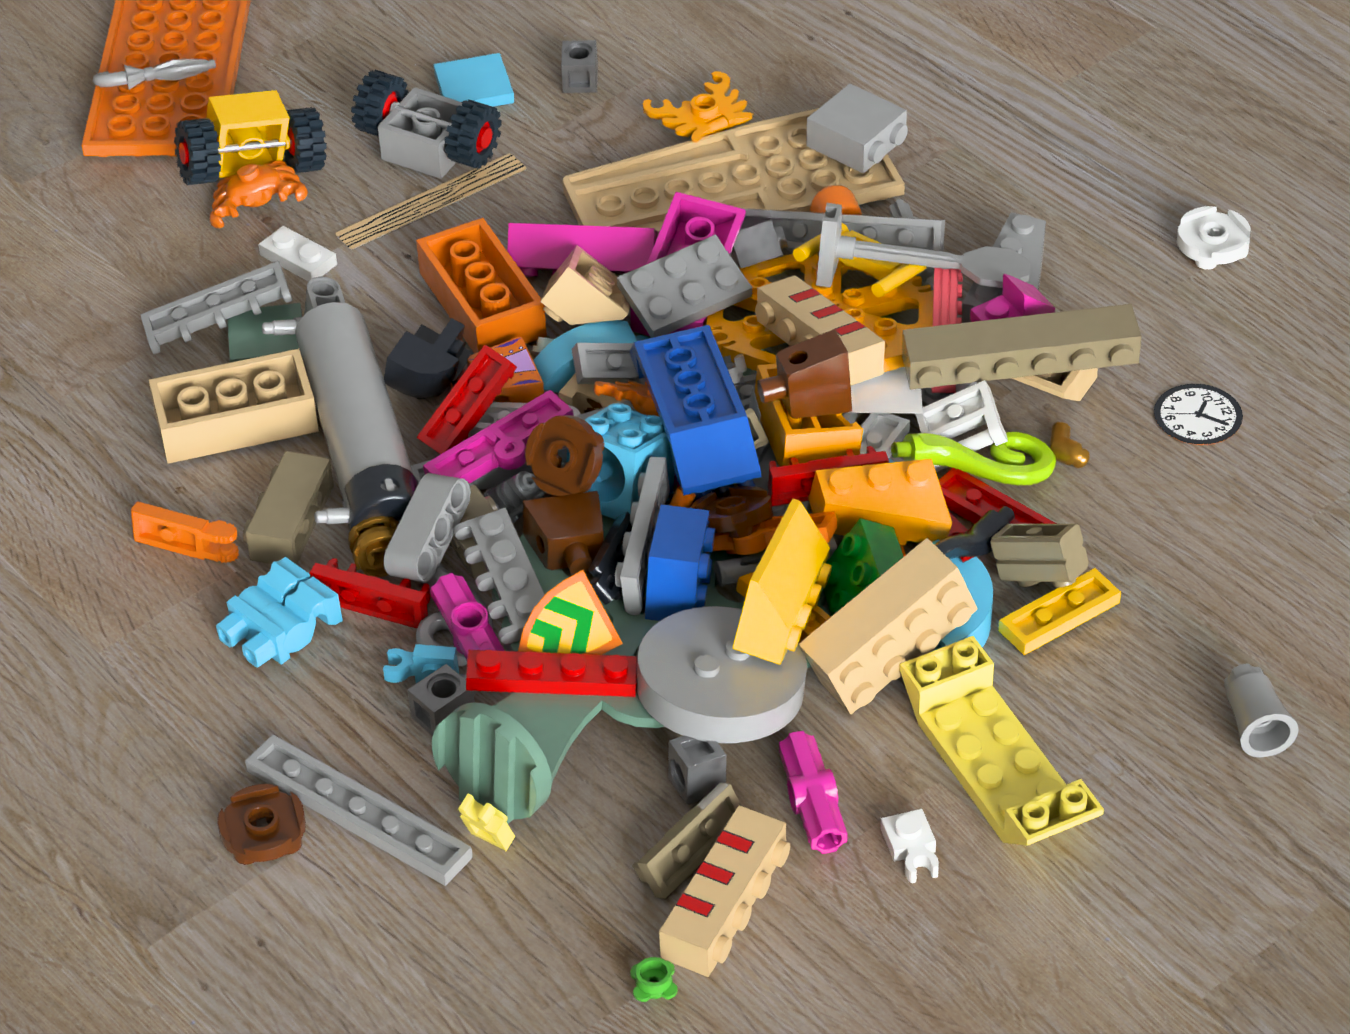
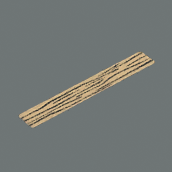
M506 154L487 163L485 166L482 165L480 169H473L336 232L335 235L349 249H355L526 170V166L513 154Z

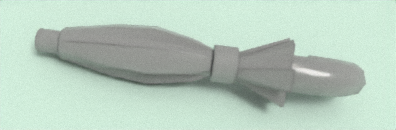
M173 59L158 64L154 68L146 67L139 69L124 65L125 71L97 73L93 76L92 81L99 87L127 84L130 90L144 80H180L208 71V69L216 68L215 59L207 61L206 59Z

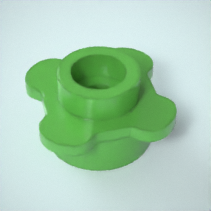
M649 957L631 968V977L636 982V987L633 990V996L636 1000L646 1002L649 999L661 997L672 999L676 996L678 987L672 980L675 967L671 962L659 957Z

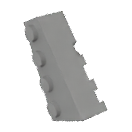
M1011 212L993 247L1012 249L1031 261L1029 281L1026 283L1033 285L1039 291L1046 221ZM973 282L962 303V323L972 322L970 320V309L1002 295L1003 288L982 286Z

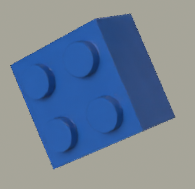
M660 505L648 558L645 619L661 621L672 614L684 610L705 607L708 586L702 585V583L710 584L713 559H710V554H706V552L712 553L715 540V528L708 527L709 510Z

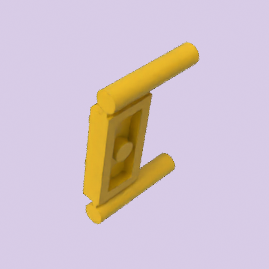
M842 223L841 236L856 237L857 241L880 243L853 230L849 231L848 227ZM821 234L793 250L795 260L803 262L818 253ZM854 257L853 260L839 258V261H842L844 265L860 269L879 280L871 288L872 293L876 297L884 296L924 271L927 267Z

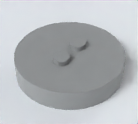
M719 606L692 608L664 618L645 634L638 650L636 690L640 702L646 711L660 724L678 734L705 742L707 740L717 741L718 743L753 741L779 731L791 722L800 710L804 697L807 672L805 653L797 645L795 652L787 650L781 665L732 649L742 609Z

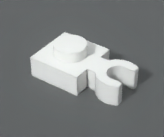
M918 809L881 818V832L893 861L905 859V876L910 883L916 882L917 867H926L929 869L932 878L938 877L939 861L934 854L936 840L923 810Z

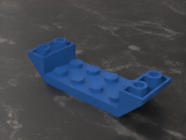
M705 325L633 342L630 356L639 379L645 378L671 446L674 472L683 495L701 493L710 489L743 483L747 480L762 477L747 414L710 326Z

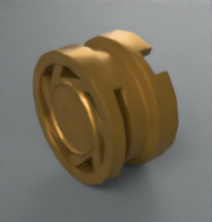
M385 516L371 517L361 521L351 529L348 534V544L357 570L361 569L368 576L385 577L389 575L384 568V555L399 524L396 519Z

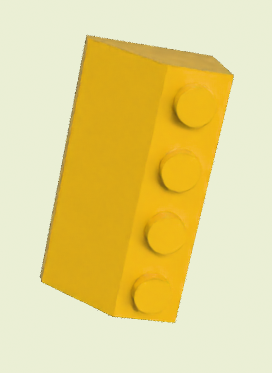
M791 500L750 579L732 648L781 665L787 650L795 652L802 630L806 629L812 609L816 608L822 588L825 589L832 570V565L826 563L830 547L799 500Z

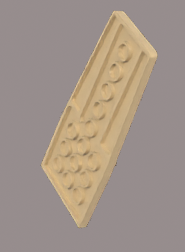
M817 108L705 136L697 143L691 140L570 174L563 178V192L579 225L655 228L659 235L675 192L738 208L811 212V201L821 189L827 186L841 185L847 187L853 192L858 204L861 205L904 195L905 183L888 154L865 173H861L807 147V118L819 109Z

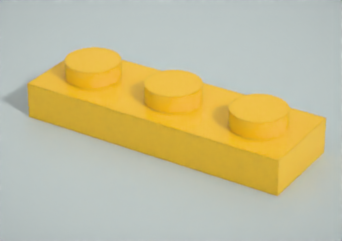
M1094 568L1077 577L1075 583L1066 587H1059L999 619L998 631L1023 655H1026L1119 604L1121 591Z

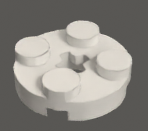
M1213 206L1190 210L1181 218V224L1178 226L1177 245L1186 256L1195 260V264L1202 269H1212L1217 264H1227L1244 258L1249 250L1251 228L1248 221L1242 215L1229 209L1228 215L1216 212L1217 207Z

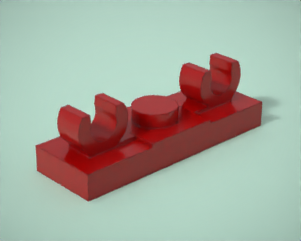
M485 344L416 438L440 455L463 440L468 439V433L473 430L495 400L496 395H500L502 393L501 389L508 379L513 378L517 366Z
M867 446L866 454L854 455L852 449H847L844 456L807 461V463L799 464L795 457L790 458V465L777 467L775 460L770 461L768 495H770L772 507L790 504L792 499L801 502L809 501L808 498L816 470L889 463L886 451L876 452L872 446Z
M335 558L330 559L326 565L315 563L309 572L310 577H315L338 594L341 608L416 629L420 621L428 616L427 604L431 599L430 586L427 583L422 586L420 591L411 589L410 579H403L399 585H395L376 576L358 573L354 563H351L346 571L341 570L338 567V560Z

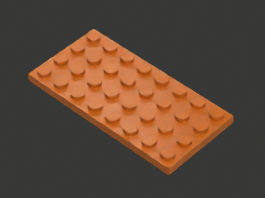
M116 0L99 73L125 71L124 65L139 69L146 67L154 68L158 64L173 59H206V61L215 59L216 68H211L208 71L180 80H144L130 90L127 84L113 87H99L96 85L82 141L83 155L99 157L177 156L175 155L177 146L174 143V137H177L175 134L177 123L185 120L206 118L209 97L234 94L251 0Z

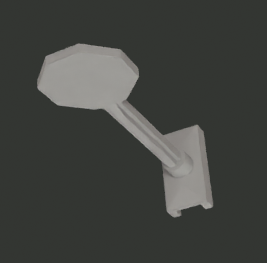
M826 204L825 217L822 220L816 286L831 288L839 258L853 260L854 257L942 269H959L961 273L982 286L1003 288L1004 273L1024 282L1029 281L1031 261L1012 249L984 246L966 252L964 255H954L949 252L857 241L856 237L841 236L842 205Z

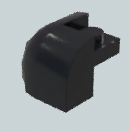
M451 318L441 334L422 324L414 335L406 331L387 357L384 374L385 384L402 394L418 399L441 395L450 387L451 382L456 380L467 364L468 357L474 353L465 348L466 342L462 341L465 325Z

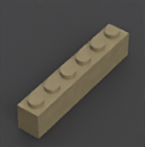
M1132 304L906 329L903 330L902 358L909 388L913 390L982 382L984 380L990 381L1137 364L1140 358L1142 336Z

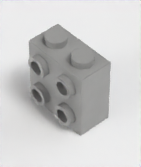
M848 84L807 118V147L861 173H865L875 163H879L894 147L903 143L908 133L906 126L907 110L853 84Z

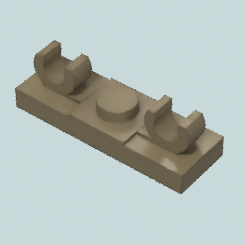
M719 783L708 795L702 798L699 804L687 812L664 834V837L653 848H650L638 862L632 865L640 881L648 883L655 897L666 899L703 863L739 805L742 806L731 784Z

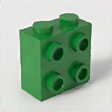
M860 518L826 561L827 564L832 565V570L827 585L823 590L832 616L904 557L894 527Z

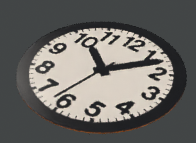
M1185 384L1171 388L1158 398L1154 407V417L1159 427L1172 438L1189 444L1208 445L1222 442L1239 430L1243 420L1242 409L1230 394L1205 384Z

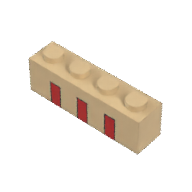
M794 275L757 288V305L755 307L757 321L788 345L793 346L836 329L848 351L851 386L884 374L885 340Z
M740 805L737 807L659 931L660 958L706 977L710 976L718 962L723 963L726 960L736 931H743L745 929L755 900L757 898L762 899L766 895L771 882V874L776 866L781 868L787 860L790 843L786 842L785 822Z

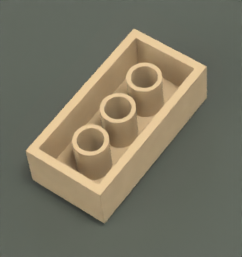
M299 349L149 379L155 416L167 464L319 432L314 396Z
M926 538L798 645L805 653V657L820 683L851 715L860 707L869 704L875 695L892 680L902 676L900 672L901 663L934 650L941 639L956 627L964 625L978 608L958 567Z

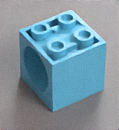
M613 403L585 419L595 432L601 434L605 444L602 451L603 461L600 473L587 491H598L602 515L616 519V517L627 511L631 514L632 503L639 502L640 498L638 495L640 473H646L650 457L666 458L670 494L673 493L675 472L671 446L659 416L644 415L631 410V407L628 405ZM567 448V461H566V462H569V460H570V453H569V450H568V448Z

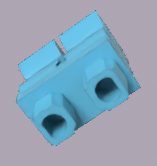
M284 557L279 561H274L266 575L258 577L257 586H249L238 597L235 595L226 602L229 615L216 625L220 641L229 648L236 645L242 639H247L248 641L242 645L243 655L248 662L258 668L271 658L282 665L290 658L289 653L299 651L310 643L316 626V617L328 625H336L342 622L343 618L338 594L315 577H310L308 572Z

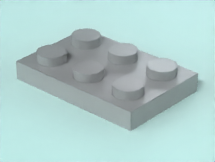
M716 235L617 277V287L651 338L666 335L752 297V286Z

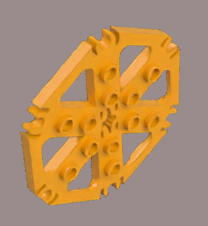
M818 253L803 262H798L793 254H789L742 269L739 267L752 286V297L734 304V306L755 312L757 305V288L772 283L765 279V277L780 274L788 269L800 268V271L805 274L804 282L885 340L884 372L904 367L902 358L903 330L933 326L934 290H931L930 285L921 286L922 278L920 276H914L884 296L876 297L872 293V285L858 289H847L841 293L842 275L848 269L852 271L862 270L848 267L839 260L831 288L816 286ZM864 272L866 275L873 277V275ZM724 309L707 316L706 325L710 326L722 357L730 356L733 363L737 354H743L747 368L757 371V365L776 364V355L761 349L786 342L759 323L756 315L747 316L739 321H729L723 318ZM908 309H919L918 322L911 325L897 323L891 318H882V316Z

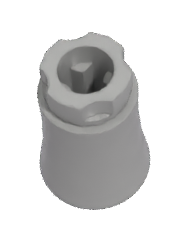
M1247 663L1233 668L1230 675L1224 679V687L1227 691V700L1237 723L1242 749L1248 755L1259 758L1274 756L1285 751L1297 738V722L1286 710L1277 696L1270 679L1260 667H1253Z

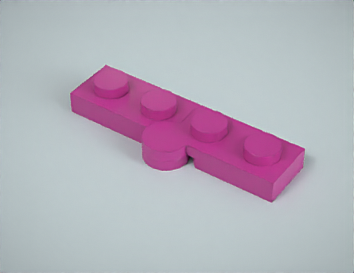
M549 390L423 465L425 475L433 473L463 478L470 484L498 466L506 470L517 469L526 462V444L533 429L540 423H545L551 417L561 415L574 416L573 409L553 391Z

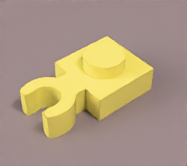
M467 794L458 810L462 813L460 818L469 832L507 851L515 838L506 822L508 820L507 816L489 803H486L485 806L481 805L471 794Z

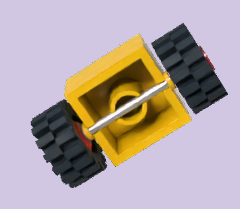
M277 90L209 97L206 118L180 121L177 123V128H175L177 136L174 137V143L177 146L175 155L178 156L176 162L177 167H180V176L183 177V182L186 185L217 182L219 178L234 175L244 165H263L274 160L283 161L284 156V161L288 166L294 168L295 173L320 171L325 165L324 160H326L327 156L324 152V149H327V143L324 142L326 134L322 130L323 121L322 119L319 120L320 114L314 107L286 110Z

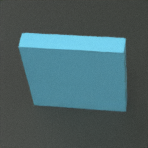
M500 53L433 64L441 96L460 102L468 101L469 99L492 107L514 103V93Z

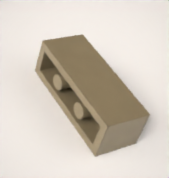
M285 451L279 465H275L271 471L270 484L266 492L260 493L258 497L256 512L252 520H247L244 526L243 541L248 544L250 560L272 564L274 561H279L286 557L297 565L316 525L314 514L316 511L323 510L334 487L330 458Z

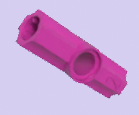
M453 572L439 577L436 584L430 588L431 596L453 635V643L456 650L463 654L466 660L468 659V649L505 651L489 624L487 609L476 601L464 577L456 576Z
M804 731L789 733L787 738L779 742V754L787 775V789L793 813L795 815L800 814L811 849L818 850L822 854L835 852L842 844L847 843V830L838 807V792L834 775L831 769H825L821 753L813 735L805 734Z

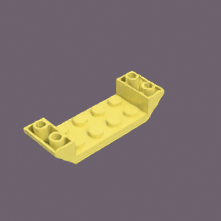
M974 636L900 664V672L919 727L1003 843L1027 846L1103 815L1104 808L1082 779L1069 784L1064 782L993 687L994 662Z

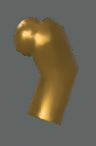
M1064 422L1053 424L1050 449L1055 454L1056 461L1065 465L1072 464L1075 468H1083L1089 461V451L1082 448L1081 443L1070 439L1071 428L1068 424Z

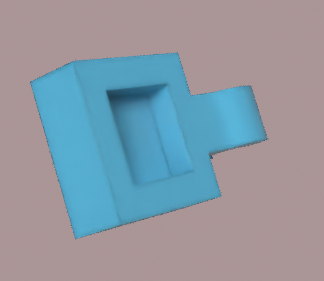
M415 644L414 652H407L398 648L389 649L387 655L390 665H384L383 667L384 680L391 683L402 682L410 676H415L417 684L445 664L449 665L459 674L456 647Z

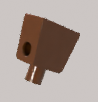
M836 329L779 351L776 355L777 375L757 380V388L762 403L781 399L790 417L795 419L852 411L849 356Z
M598 491L523 501V535L546 569L558 570L569 568L572 575L581 570H584L586 575L590 573L588 569L599 551L604 537Z

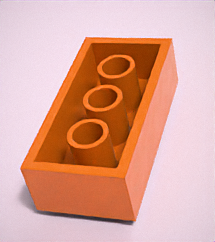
M484 218L416 240L421 276L448 316L465 325L463 338L474 354L480 352L485 344L493 347L521 336L525 344L538 340V337H547L546 317L543 309L545 305L540 302V296Z

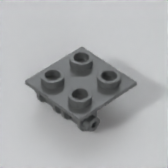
M522 471L495 487L488 489L484 497L490 495L498 510L506 508L512 523H514L523 515L524 500L545 498L543 495L546 492L535 484L532 477H535L533 474Z

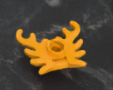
M720 71L711 73L712 79L718 84L704 83V89L708 94H699L693 97L691 101H683L680 108L674 107L668 99L663 100V106L660 108L651 107V100L649 99L643 102V111L649 118L662 120V124L665 127L675 130V133L679 136H691L692 142L695 143L702 137L742 125L753 117V113L743 112L747 105L746 100L737 102L739 97L738 89H733L728 97L725 96L730 88V77Z

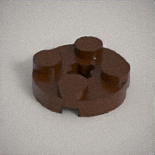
M555 416L545 423H540L531 432L525 450L526 463L531 465L532 472L536 476L532 477L535 484L544 492L555 496L587 492L597 479L602 467L604 439L601 434L593 430L589 423L576 416ZM567 447L570 453V460L563 466L562 457L558 455V450L566 449Z
M755 486L729 488L730 496L718 499L715 491L699 498L691 506L693 509L709 510L708 527L715 528V533L728 532L731 538L748 536L753 532L752 526L774 517L770 495H767V490Z
M257 784L243 788L230 797L231 804L225 808L224 812L222 808L218 814V828L224 847L234 855L238 863L249 865L254 862L271 861L284 855L294 854L301 848V838L306 829V820L302 802L297 795L291 791V796L284 792H279V788L276 785ZM260 818H265V821L270 823L264 827H255L257 820Z

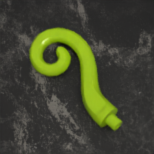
M1006 432L1007 442L998 446L995 443L990 445V455L995 461L983 457L952 439L930 433L907 434L903 442H893L891 445V454L894 458H903L904 461L932 459L933 465L959 469L981 478L1010 485H1033L1040 483L1051 476L1056 466L1055 454L1044 442L1036 437L1020 432ZM1010 449L1021 450L1027 453L1033 458L1035 462L1032 464L1024 465V453L1016 452Z

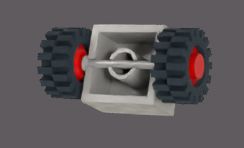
M371 70L369 76L365 75L362 78L363 85L359 84L357 87L359 91L358 96L354 95L353 101L356 104L351 108V113L355 114L352 117V122L355 123L354 127L356 129L379 137L382 160L442 179L456 162L480 169L482 165L485 166L488 163L487 158H492V149H496L498 145L496 138L500 137L501 134L498 128L502 126V120H499L501 115L497 108L469 99L463 102L456 101L416 87L409 92L406 90L408 85L404 82L403 78L379 70Z

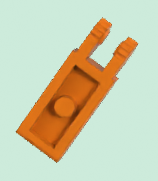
M139 501L131 508L133 537L136 542L201 560L206 558L216 562L231 563L238 559V546L232 543L237 537V529L234 527V524H227L221 520L209 523V520Z

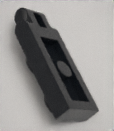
M628 511L616 517L588 569L593 576L590 583L604 605L610 603L613 599L618 600L623 596L622 587H616L615 572L617 563L624 562L625 558L623 555L624 534L632 530Z

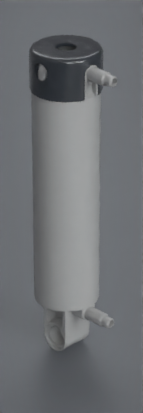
M314 277L307 283L304 316L295 317L291 320L264 322L262 324V333L296 335L342 494L343 507L316 511L314 514L315 522L318 524L348 523L350 531L361 521L371 517H393L400 522L419 483L413 474L365 318L357 308L345 303L341 287L337 281L329 277Z

